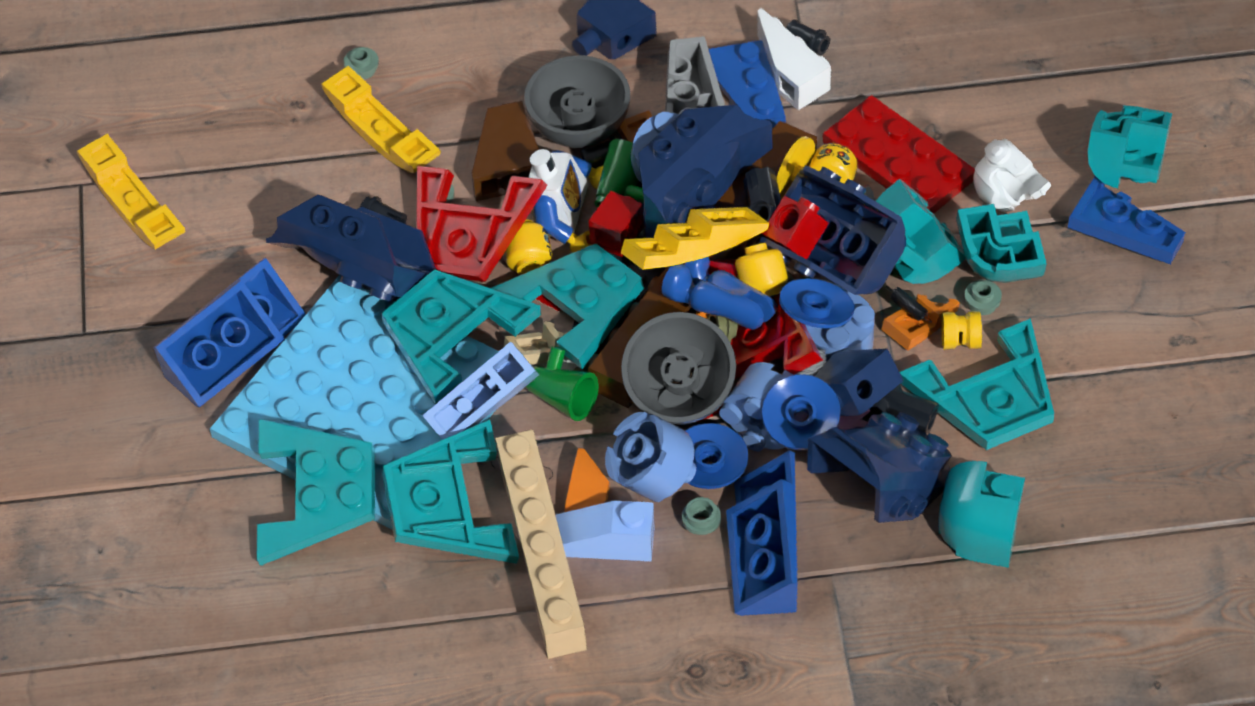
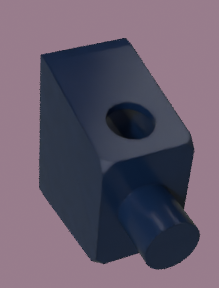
M588 0L577 12L578 37L572 41V46L575 52L581 56H588L591 52L597 50L609 60H615L657 36L656 12L639 0Z
M888 348L837 351L814 376L826 382L834 390L840 404V416H858L863 414L904 381Z

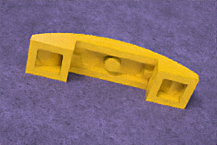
M349 65L321 84L327 97L352 128L382 156L398 167L415 173L417 166H425L441 155V150L418 129L411 132L374 98L371 86Z
M108 134L77 150L79 158L108 202L132 231L147 245L157 249L186 232L185 227L167 205L161 206L128 166L127 157Z

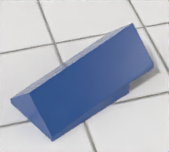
M263 258L153 348L164 377L196 407H201L285 340L284 336L298 325L306 313L269 261Z
M789 450L734 482L736 505L726 510L734 609L735 614L740 616L797 612L795 453Z

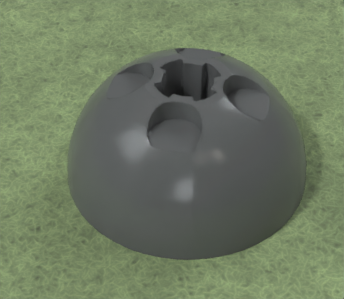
M567 56L553 60L538 69L526 85L524 99L530 120L543 136L561 146L584 148L603 142L621 126L630 105V86L624 74L605 60L592 56Z
M674 312L649 320L633 334L623 354L621 371L628 395L642 412L656 415L671 424H689L711 415L726 400L735 380L736 361L730 341L717 325L696 314ZM672 381L682 382L683 384L672 383Z

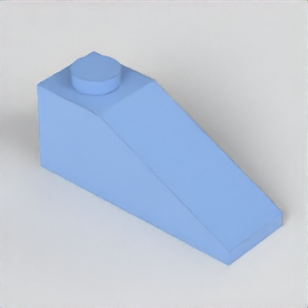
M509 342L422 416L442 440L475 426L514 397L539 376V373L512 342Z
M611 501L555 515L566 557L652 561L655 527L654 504L651 502Z

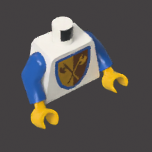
M545 149L535 151L530 157L532 168L529 178L542 179L548 186L531 211L534 222L541 224L549 236L563 244L566 242L570 243L572 253L592 245L590 244L589 231H585L579 236L574 234L588 188L586 178L589 177L592 186L598 189L604 165L597 169L592 168L590 162L560 150H555L551 153Z

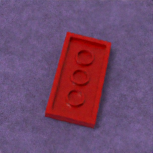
M870 95L823 132L822 142L824 144L835 143L847 147L857 159V168L886 189L898 179H901L928 202L926 208L933 214L974 181V167L873 95Z

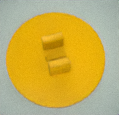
M806 136L799 138L786 154L777 175L781 200L800 169L805 165H810L815 154L813 139Z

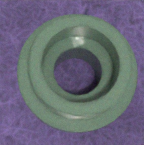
M358 47L350 50L345 55L344 66L347 67L349 65L363 79H368L375 74L379 66V58L374 50L367 47Z
M977 280L970 283L965 289V303L971 311H980L981 315L991 314L1001 303L1002 292L991 281Z
M705 497L692 499L682 511V523L693 534L706 535L712 533L721 522L719 508L712 500ZM698 517H705V518H707V519L699 520V519H696V518H698Z

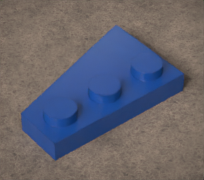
M762 40L708 49L719 87L729 99V105L737 104L745 114L756 119L769 120L772 123V128L779 121L786 123L784 109Z
M1094 176L1071 213L1067 227L1170 265L1182 246L1185 237V231L1152 210L1142 211L1131 204L1130 196L1122 191L1117 194L1112 192L1096 176Z

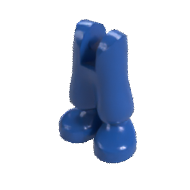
M709 256L687 262L684 265L670 266L663 279L662 294L664 297L675 302L687 303L693 310L725 317L751 330L759 328L763 322H767L778 310V304L774 299L744 283L725 270H718L710 275Z

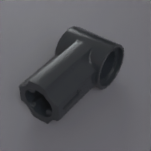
M769 167L754 168L745 173L746 178L743 180L748 208L769 222L781 202L776 173ZM761 233L758 234L759 236L768 239L767 237H765V236L762 235Z
M899 384L869 408L870 412L862 419L868 422L872 415H881L884 412L897 416L899 412H903L919 422L918 428L929 434L934 425L939 404L905 392Z

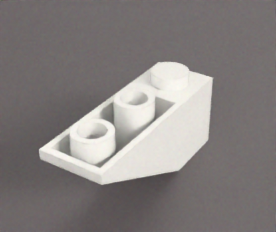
M762 8L757 10V35L759 40L763 41L778 93L799 111L830 90L831 66L823 56H818L807 47L800 37L794 36L788 31L778 18L770 16Z

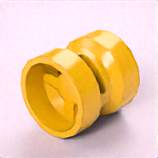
M969 311L966 315L958 316L954 312H942L941 338L943 350L955 349L959 345H966L969 349H981L982 321L980 311Z

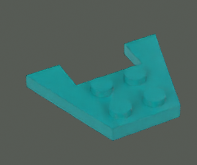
M595 243L494 286L491 289L528 302H532L542 294L580 323L558 339L556 343L558 347L566 350L565 356L583 369L644 289V284L638 274Z
M434 269L382 312V320L436 405L462 383V375L440 359L488 317L516 337L541 315V307L526 300Z
M1031 318L998 332L997 341L1011 361L949 386L933 361L927 360L900 371L904 380L900 384L916 396L938 403V413L985 450L1053 423L1055 413Z
M259 419L258 454L261 459L296 456L295 520L257 524V561L260 566L375 520V448L372 442Z
M491 420L383 465L382 476L395 542L517 564L519 555L512 523L480 527L473 526L461 464L496 460L497 449Z

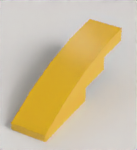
M748 207L690 209L687 223L657 224L654 238L624 239L621 254L642 270L675 266L706 258L737 246L768 230L769 222Z

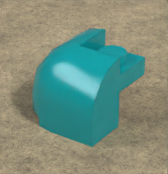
M1123 105L1121 112L1107 113L1100 110L1095 117L1088 145V164L1094 175L1104 184L1117 189L1121 177L1129 178L1136 183H1157L1163 164L1173 113Z
M898 179L878 197L877 203L899 215L903 220L905 236L907 238L906 247L895 265L903 280L912 284L932 282L951 272L966 259L963 249L947 224L944 222L941 224L936 216L926 208L928 202L901 179Z
M994 204L958 209L956 221L965 258L974 273L987 281L1002 283L1039 278L1044 275L1047 263L1039 231H1032L1028 211L997 215Z
M985 461L959 463L949 470L946 477L939 508L938 534H941L944 541L956 551V556L970 561L1009 568L1025 478L986 471L987 462Z

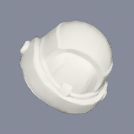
M1005 138L1002 140L994 139L985 147V156L976 165L973 175L974 187L980 199L987 205L994 204L995 209L1002 212L1014 211V208L1020 205V202L1024 199H1037L1045 195V192L1051 187V183L1032 167L1033 163L1011 141Z

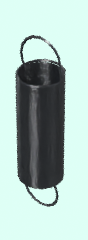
M900 287L891 289L893 291L890 296L891 300L917 321L925 319V315L928 314L926 308Z

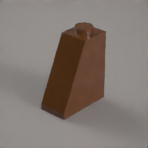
M522 100L487 108L471 173L475 201L505 195L512 176L529 178L532 168L530 157L539 149Z

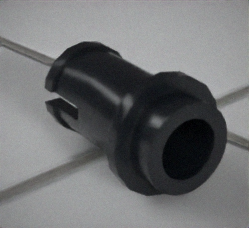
M795 19L788 23L786 29L794 36L800 37L806 46L816 54L823 55L829 48L830 37L827 36L825 30L812 29Z
M611 136L608 142L580 150L582 159L590 162L592 168L603 166L609 144L612 140H615V137Z
M367 196L360 205V207L406 224L407 215L382 203V199L378 196L373 198Z

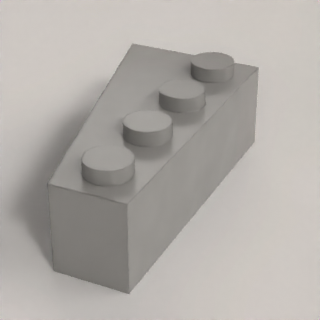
M705 36L670 40L666 75L665 112L681 114L685 109L724 106L725 103Z

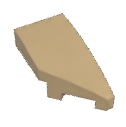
M545 321L543 333L522 334L516 337L506 336L504 347L509 342H512L529 363L534 366L548 361L551 346L558 347L556 341L566 333L557 331L554 323Z

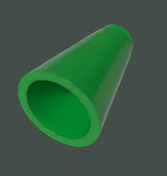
M615 139L610 142L595 196L594 205L597 208L610 191L632 197L637 202L644 204L643 190L641 187L636 186L640 181L637 179L631 163L632 142L622 139Z
M551 346L546 367H534L539 376L524 388H527L529 392L572 420L581 421L589 415L595 405L599 389L598 379L591 372L561 369L566 350Z

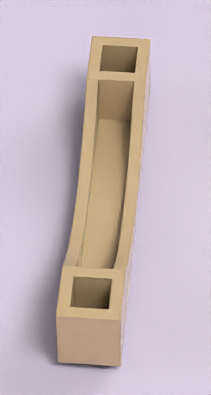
M529 430L497 437L495 439L499 465L517 526L547 657L550 659L585 651L587 646L584 624L534 431Z

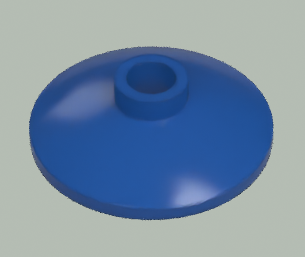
M804 278L793 280L782 288L779 296L782 309L791 318L816 328L843 326L852 319L855 310L854 302L848 293L832 283L819 279Z
M793 375L780 380L769 390L763 402L762 418L767 432L777 443L790 449L807 450L809 437L826 432L833 427L837 428L840 420V404L834 390L823 380L811 375ZM798 412L808 413L809 418L804 422L797 421L794 417Z
M714 423L699 424L685 430L691 437L694 445L693 462L696 465L695 476L688 484L703 489H716L735 482L744 473L748 463V448L743 438L736 431L727 426Z

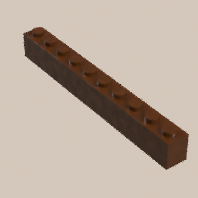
M779 121L772 130L773 149L763 155L733 181L725 194L716 202L715 208L748 207L743 180L746 178L745 173L754 168L769 167L775 171L777 178L781 164L792 145L799 138L806 136L813 139L816 151L817 136ZM759 235L737 246L711 255L709 259H738L746 254L744 248L752 246ZM670 266L666 267L659 277L655 276L651 280L647 293L640 302L636 301L633 303L628 312L627 319L620 328L615 327L608 338L607 345L600 353H595L588 364L587 372L594 373L598 379V394L628 409L633 404V401L624 386L621 367L625 348L633 334L646 322L663 314L674 312L700 313L693 310L687 303L675 302L663 296L662 283Z

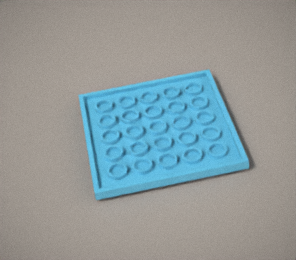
M339 275L212 425L210 432L212 438L296 480V456L261 459L259 456V419L372 442L375 448L374 521L392 529L382 476L383 465L442 440L422 416L435 403L383 323L382 312L395 301H386L370 295V291L366 289H357L340 282L342 275ZM466 336L440 359L462 375L463 382L499 351ZM492 412L490 415H488L486 418L481 420L476 425L488 421L494 412Z

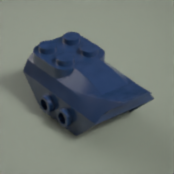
M737 104L685 109L638 153L644 198L643 221L645 237L654 238L657 224L687 223L690 209L715 208L716 202L725 194L733 181L753 163L773 149L772 123L769 120H760L745 114Z
M807 165L803 166L784 196L796 202L803 197L820 208L817 214L829 222L808 259L761 236L756 241V244L766 243L768 250H780L783 254L785 266L788 267L790 262L794 263L793 269L807 278L813 279L815 275H818L854 295L875 293L883 286L906 247L907 238L902 217L864 195L867 190L850 179L842 183L840 182L841 177L823 166L820 171Z
M319 194L278 216L275 233L266 238V243L285 248L304 249L315 260L336 271L337 274L342 275L341 283L357 289H366L370 291V295L386 301L392 300L396 302L434 269L436 270L422 230L367 208L360 207L355 209Z
M883 412L881 415H872L864 428L838 429L833 427L826 432L809 437L807 470L810 473L846 472L851 469L876 489L875 521L878 523L907 521L920 516L924 509L943 492L946 477L950 470L948 461L952 455L947 449L949 444L944 439L932 433L927 435L918 428L919 422L910 415L899 412L896 416Z

